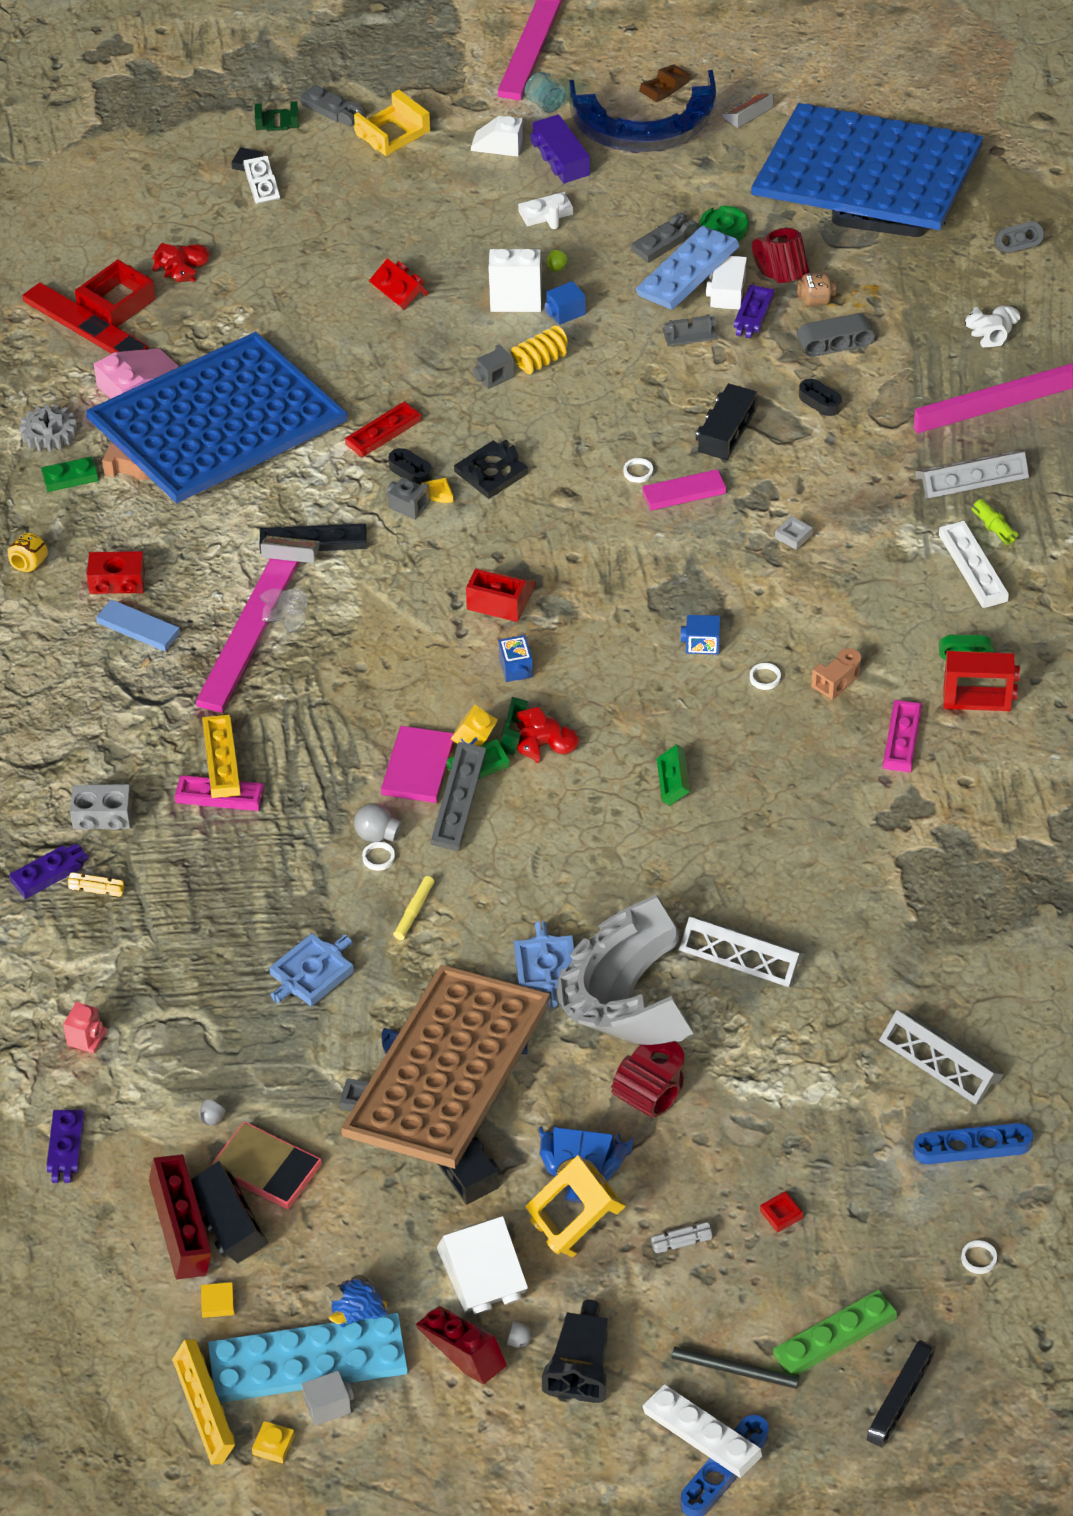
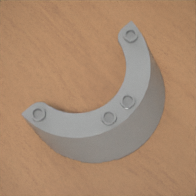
M657 894L616 913L598 926L600 931L590 940L584 938L570 954L572 961L568 968L561 970L557 984L558 1001L567 1016L579 1024L621 1040L641 1045L662 1044L672 1041L679 1042L694 1034L691 1020L688 1016L683 1015L672 996L648 1006V1002L643 994L632 997L634 988L646 969L663 954L674 949L679 941L678 928Z

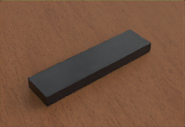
M366 523L260 528V554H262L261 543L267 536L320 541L318 551L367 549Z

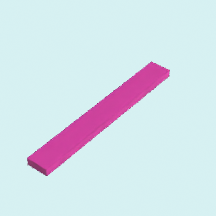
M536 0L498 88V97L513 100L522 99L563 0Z
M1073 363L916 408L913 428L918 434L1072 389Z
M269 559L196 700L197 707L223 713L300 562Z

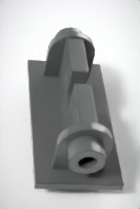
M709 314L693 317L690 324H688L687 318L669 320L662 328L667 346L717 339L714 328L716 326L715 316L710 317Z

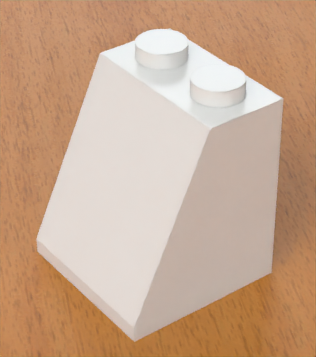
M490 249L489 284L491 312H541L542 264L540 249Z
M503 1216L445 1235L440 1240L437 1249L464 1313L473 1311L474 1315H478L491 1310V1304L503 1301L504 1305H508L522 1299L521 1294L525 1293L528 1287Z

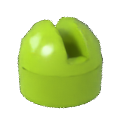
M551 250L546 261L547 267L553 272L561 271L565 267L568 257L559 250Z

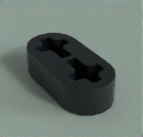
M805 379L799 384V399L826 416H835L840 413L842 397L838 392L816 379Z
M397 448L389 453V468L393 473L419 485L432 480V467L426 460L404 448Z

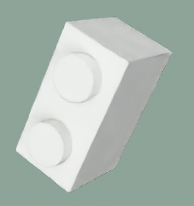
M729 256L709 275V280H712V282H707L706 296L711 297L710 307L740 309L746 279L747 257Z

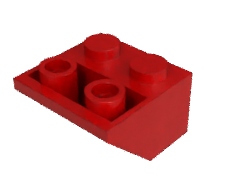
M475 568L466 586L467 610L518 622L536 586V581L486 568Z

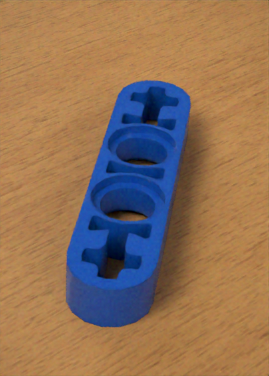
M1020 1123L927 1132L916 1137L913 1155L916 1160L923 1164L1022 1155L1030 1151L1032 1147L1033 1132L1027 1125ZM1014 1136H1020L1023 1142H1018ZM990 1137L997 1144L993 1147H986L980 1143V1140ZM1003 1137H1005L1004 1142H1006L1004 1145L1002 1144ZM959 1140L966 1144V1148L955 1150L950 1147V1143ZM940 1143H944V1151H941L942 1145ZM929 1145L932 1151L927 1152L923 1146Z
M749 1415L741 1420L734 1431L747 1439L748 1429L752 1431L756 1428L760 1429L759 1434L753 1433L748 1440L762 1449L768 1440L769 1426L763 1417ZM709 1458L681 1493L682 1512L686 1516L706 1515L738 1476ZM713 1471L719 1472L724 1476V1480L721 1483L712 1484L706 1479L707 1474ZM702 1487L704 1492L701 1496V1504L696 1502L693 1505H691L690 1498L693 1500L697 1499L698 1496L701 1494Z

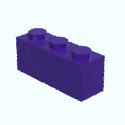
M559 114L532 122L533 133L530 134L531 142L534 147H538L543 160L548 161L555 176L558 175L563 184L590 175V156Z

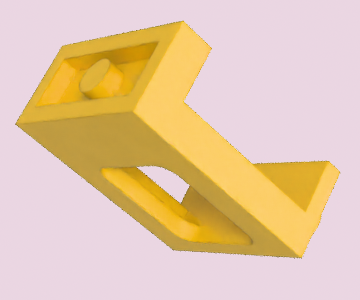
M400 90L391 93L392 105L366 119L358 112L354 114V130L357 136L363 138L375 150L380 151L385 156L430 132L429 112ZM389 122H393L406 133L389 142L388 135L379 128Z
M577 1155L525 1207L532 1215L530 1221L534 1227L540 1232L544 1231L549 1238L546 1241L548 1246L557 1254L563 1253L573 1258L577 1252L572 1246L608 1211L618 1215L626 1206L591 1161ZM570 1185L584 1203L585 1208L561 1232L543 1208L564 1187Z

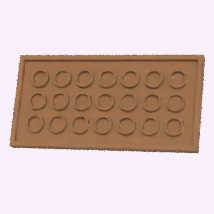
M440 965L341 1127L342 1136L455 1169L548 1008L550 994Z

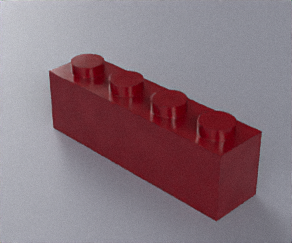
M184 1155L153 1157L149 1184L175 1278L178 1280L207 1276L212 1253Z

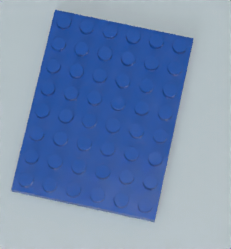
M798 103L754 181L751 192L755 196L941 230L983 145V136Z
M256 331L86 410L87 419L176 504L347 421V413Z

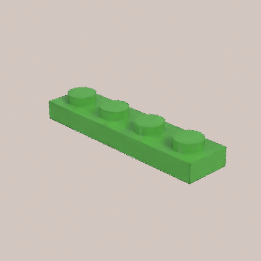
M878 1289L773 1348V1356L787 1374L797 1376L896 1320L897 1312Z

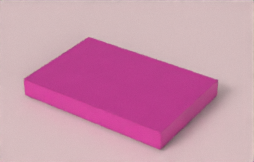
M400 726L381 787V795L437 803L447 770L446 762L450 758L454 746V741L451 740L453 733Z

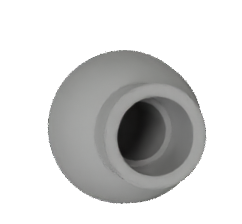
M369 803L362 806L354 817L356 833L367 842H380L384 839L395 842L402 825L401 820L393 818L390 811L378 803Z

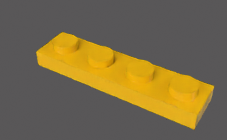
M230 715L202 717L212 798L240 795V786Z
M185 1339L172 1360L211 1465L223 1464L235 1446L234 1435L227 1424L224 1408L220 1405L215 1392L214 1382L209 1376L204 1355L200 1352L196 1339Z

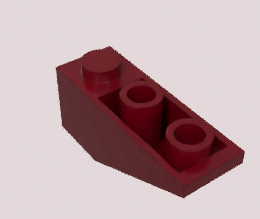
M440 1305L429 1311L423 1319L416 1323L417 1329L464 1374L483 1385L507 1367L495 1336Z

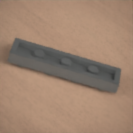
M458 742L431 838V845L459 851L486 748Z

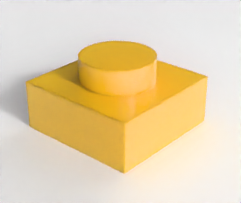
M264 1421L252 1447L253 1455L283 1464L295 1438L294 1430Z

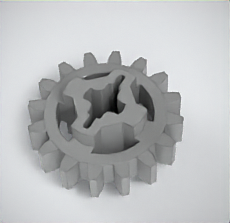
M45 404L42 409L36 406L35 412H26L27 417H22V424L19 425L23 442H28L29 448L37 446L38 451L47 448L48 452H51L52 447H56L59 450L62 449L61 444L69 445L70 438H75V431H77L74 414L68 413L67 407L60 410L58 404L53 408H50L48 404Z

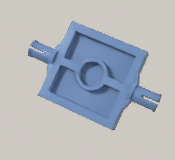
M538 921L534 925L536 937L528 940L514 941L518 985L549 993L552 1000V1008L558 1005L556 992L561 970L567 969L572 961L570 954L574 950L572 935L561 937L548 935L547 923L542 921L541 930L540 921Z
M311 933L269 967L270 975L282 983V986L271 993L272 999L279 1004L289 994H293L312 1007L354 972L353 964L341 955V952L352 944L350 938L344 934L335 943L330 944L320 940Z

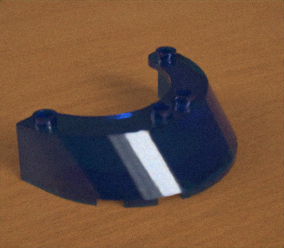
M708 70V86L692 87L691 98L686 105L685 111L680 115L676 113L661 120L644 122L626 120L620 117L615 120L607 115V110L600 105L596 94L576 95L574 80H569L570 114L581 132L604 146L632 153L663 151L693 138L709 121L716 100L713 70Z

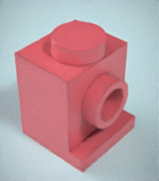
M80 1002L74 1004L63 1023L67 1045L95 1054L107 1032V1028L103 1027L100 1021L98 1008Z

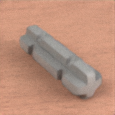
M702 1222L695 1224V1228L690 1225L667 1231L668 1235H664V1233L653 1235L651 1237L652 1248L655 1253L668 1251V1247H671L673 1250L695 1244V1240L698 1239L700 1242L710 1240L712 1238L710 1224Z

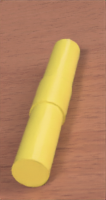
M425 876L394 932V936L397 939L403 940L435 883L433 878Z

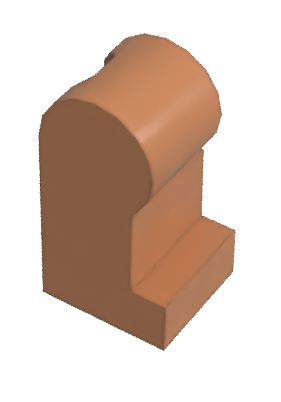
M111 442L102 459L104 475L114 477L118 472L133 475L139 480L149 479L134 462Z
M847 648L841 650L837 658L825 667L819 663L812 670L811 687L833 700L859 677L861 654L855 649Z

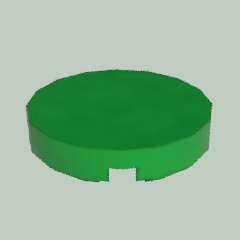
M725 205L715 210L713 207L703 213L700 219V227L705 226L736 238L739 242L747 236L749 220L742 210Z

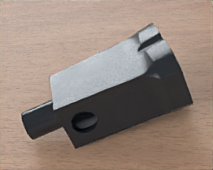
M591 1299L584 1300L580 1314L566 1313L555 1353L545 1366L542 1374V1391L545 1394L565 1399L574 1398L578 1401L592 1403L605 1401L606 1374L603 1368L608 1338V1318L599 1317L601 1305L597 1301Z

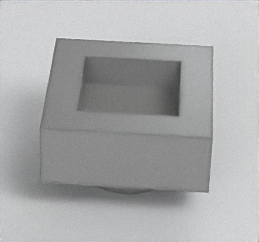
M793 516L789 517L775 531V538L795 550L813 535V527Z

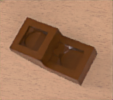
M675 64L658 70L657 78L641 83L639 92L658 102L684 86L691 79V74Z

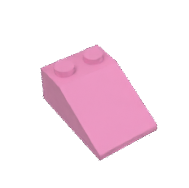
M160 348L114 352L94 363L97 386L110 399L179 367Z

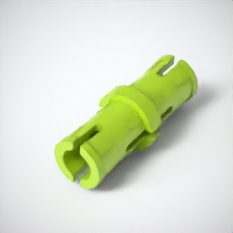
M979 499L974 503L975 507H972V512L985 523V528L989 532L993 531L1005 545H1010L1016 540L1015 537H1018V533L1005 521V517L1000 512L997 513L985 499Z

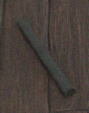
M674 1346L672 1352V1359L794 1389H797L800 1376Z

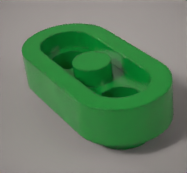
M952 634L943 637L938 643L939 656L943 660H946L947 651L994 653L993 640L984 635Z

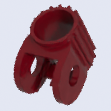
M788 227L780 228L770 232L765 237L753 240L752 253L758 269L764 276L774 279L776 283L798 280L804 274L810 272L802 235L798 230ZM778 237V242L772 241L773 239Z
M676 1041L654 1045L640 1044L631 1056L627 1055L619 1065L613 1079L611 1092L614 1096L651 1118L662 1115L673 1105L683 1087L684 1077L681 1070L684 1065L683 1049ZM655 1053H664L669 1059H651V1057Z

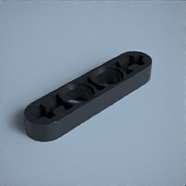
M832 210V222L840 227L911 237H920L927 232L926 227L899 222L888 223L886 222L887 220L878 218L865 220L862 219L864 217L862 215Z
M923 1340L917 1342L870 1426L867 1434L868 1442L881 1448L885 1446L932 1361L936 1349L934 1345Z

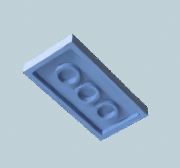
M701 226L672 255L662 262L653 273L645 278L636 288L638 296L673 310L739 247L737 239Z

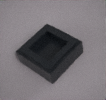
M240 147L231 162L232 169L245 171L244 160L263 157V152Z

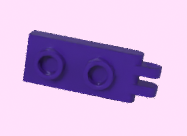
M755 285L749 286L734 321V328H737L736 336L741 337L744 330H747L746 338L751 339L754 332H760L774 298V289Z
M74 844L68 848L66 845H63L10 873V881L24 899H27L68 877L70 873L80 870L81 864L87 861L88 855L85 851H82L83 849L79 844Z
M53 1110L47 1157V1173H52V1183H59L60 1173H64V1183H71L72 1173L79 1172L85 1121L84 1110Z

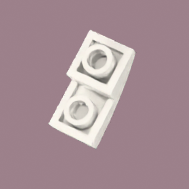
M268 156L244 160L245 172L255 203L259 204L280 199Z

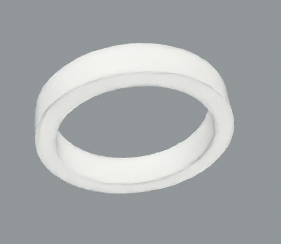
M634 458L627 461L624 465V476L629 481L641 483L649 480L653 475V466L646 459ZM634 464H643L650 471L645 476L635 477L630 475L627 469Z
M760 663L755 665L750 671V682L758 689L769 690L775 688L780 683L781 672L773 664ZM760 669H769L776 673L777 679L772 683L763 684L757 682L753 675Z
M385 842L371 843L363 850V862L369 869L385 870L394 863V849ZM384 848L391 853V858L386 863L373 864L367 860L366 855L372 849Z
M985 1241L969 1242L962 1250V1264L967 1270L976 1274L990 1272L996 1265L997 1252L991 1244ZM983 1247L991 1252L993 1261L986 1267H975L966 1260L965 1254L971 1248Z

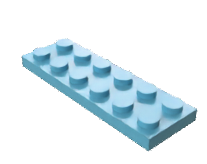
M398 1313L387 1314L377 1319L359 1320L352 1324L345 1322V1327L335 1323L208 1342L215 1392L220 1403L301 1391L302 1383L339 1371L343 1382L349 1381V1383L407 1374Z

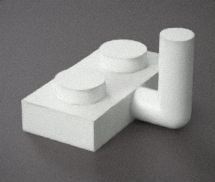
M565 192L518 204L519 213L526 226L547 221L550 228L557 229L559 227V218L573 215V206Z

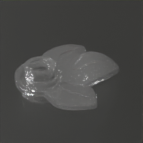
M274 588L266 590L260 595L261 600L266 603L263 608L262 621L284 620V625L289 633L297 631L306 620L304 610L308 606V597L303 591L299 589L284 591Z

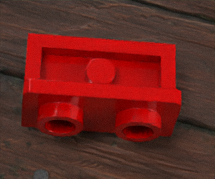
M387 258L369 279L373 286L403 310L407 308L419 292L425 296L429 294L423 287L425 282L415 273L412 276L408 275L407 273L410 270L400 261H397L395 264Z

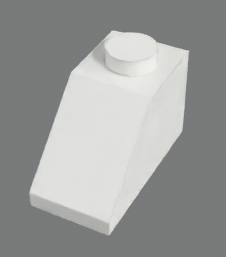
M511 116L496 117L476 131L471 151L519 156L523 143V118Z

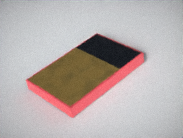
M244 1121L210 1167L220 1161L232 1172L239 1186L289 1210L322 1163L320 1158Z

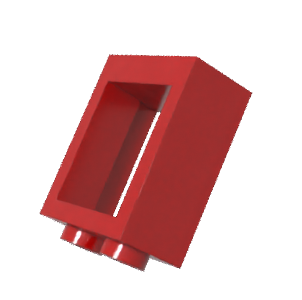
M119 259L75 289L78 305L116 327H119L155 300L153 280ZM119 284L133 291L115 305L102 298Z
M947 651L943 684V709L1011 711L1012 700H1017L1018 685L1014 684V682H1019L1020 665H1015L1014 653ZM958 677L1005 679V687L957 686Z

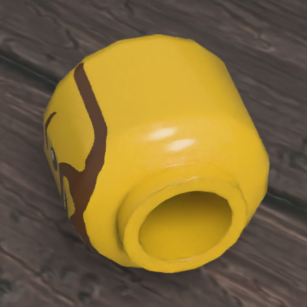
M23 533L8 548L10 564L15 569L23 572L35 570L48 555V549L43 539L33 533Z

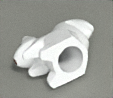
M1006 305L995 308L990 315L983 314L978 307H974V310L966 317L965 325L974 330L971 332L972 336H984L980 342L982 347L1002 346L1007 338V334L1012 329V324H1016L1020 320V313L1014 307Z

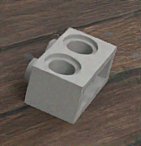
M130 784L73 785L70 806L73 830L130 829L133 803Z

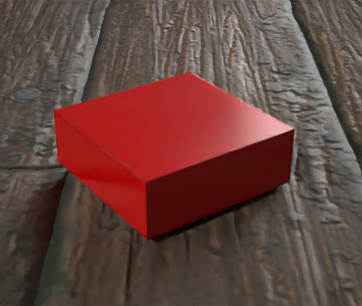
M786 1191L760 1205V1212L777 1233L803 1219V1211Z

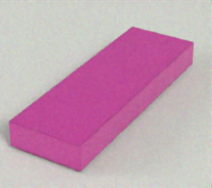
M717 469L642 486V494L651 511L726 494V486Z
M894 700L883 769L911 773L922 703Z
M180 775L175 793V803L259 811L264 784L239 781L240 795L212 798L209 778Z

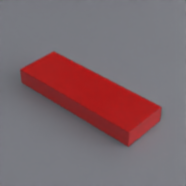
M404 401L345 438V445L363 458L422 421L421 414Z

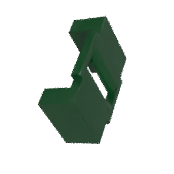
M298 101L290 102L291 110L275 109L266 110V112L262 111V103L255 104L256 130L282 131L290 128H299ZM274 114H280V126L274 127Z
M515 697L511 699L500 740V745L505 754L512 756L515 754L521 732L510 730L509 726L510 722L519 723L521 721L517 718V713L526 710L528 705L526 700Z

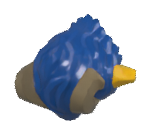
M356 1275L350 1281L345 1280L337 1286L331 1282L324 1287V1298L333 1313L329 1320L339 1324L341 1327H345V1322L352 1324L359 1320L377 1319L387 1314V1302L377 1292L372 1279L366 1275Z

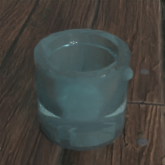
M541 71L529 78L525 86V95L528 101H532L543 111L552 113L559 109L565 101L566 89L551 77V73L547 74Z

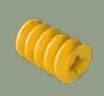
M555 325L551 329L543 331L542 334H537L534 338H529L526 342L518 344L517 347H512L511 354L514 362L530 375L534 372V369L540 370L542 364L548 366L550 360L553 362L557 361L558 355L565 357L567 354V338L564 331Z

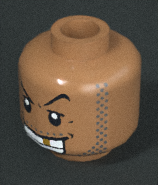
M827 273L804 274L797 283L798 298L806 306L827 305L831 300V296H835L836 293L835 282L830 280Z

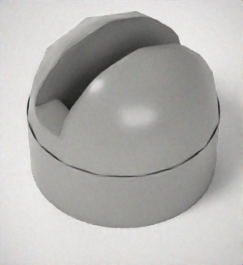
M204 1100L199 1111V1118L205 1125H217L222 1120L226 1110L214 1101Z
M514 1320L507 1345L522 1348L530 1342L531 1330L528 1325Z

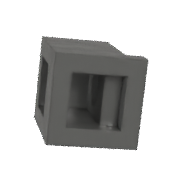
M498 344L495 346L494 351L477 358V366L473 368L474 377L477 381H481L488 389L514 378V358Z
M402 477L397 483L393 481L388 486L389 508L416 520L430 504L428 484L419 485Z

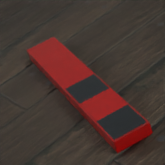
M41 282L22 295L23 302L111 354L114 352L149 349L148 345Z

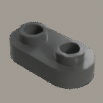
M1037 222L1022 223L999 230L995 234L994 245L1002 253L1015 252L1040 244L1043 240L1044 232ZM1027 230L1031 233L1030 239L1025 235ZM1004 236L1009 240L1008 245L1003 243Z

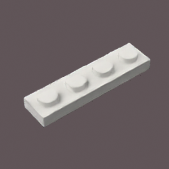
M965 521L940 527V538L982 608L1008 602L1009 594Z
M665 1384L643 1405L645 1414L740 1478L762 1457L761 1448Z

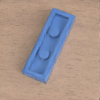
M112 599L96 616L98 624L165 652L180 635L179 627Z

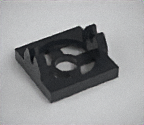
M493 440L454 465V472L490 499L527 475L528 467L518 460V453L514 445L509 447L507 440L500 444ZM487 456L501 458L497 463H487L483 459ZM509 465L511 468L510 473L506 476L502 475L501 470ZM488 468H495L498 470V473L487 475L484 471Z

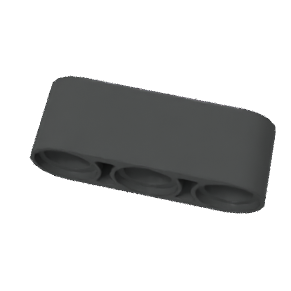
M861 313L806 323L799 327L796 333L804 353L809 357L865 347L872 343L875 337L867 317Z

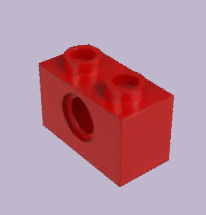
M143 551L89 552L86 574L89 594L143 593L145 579Z

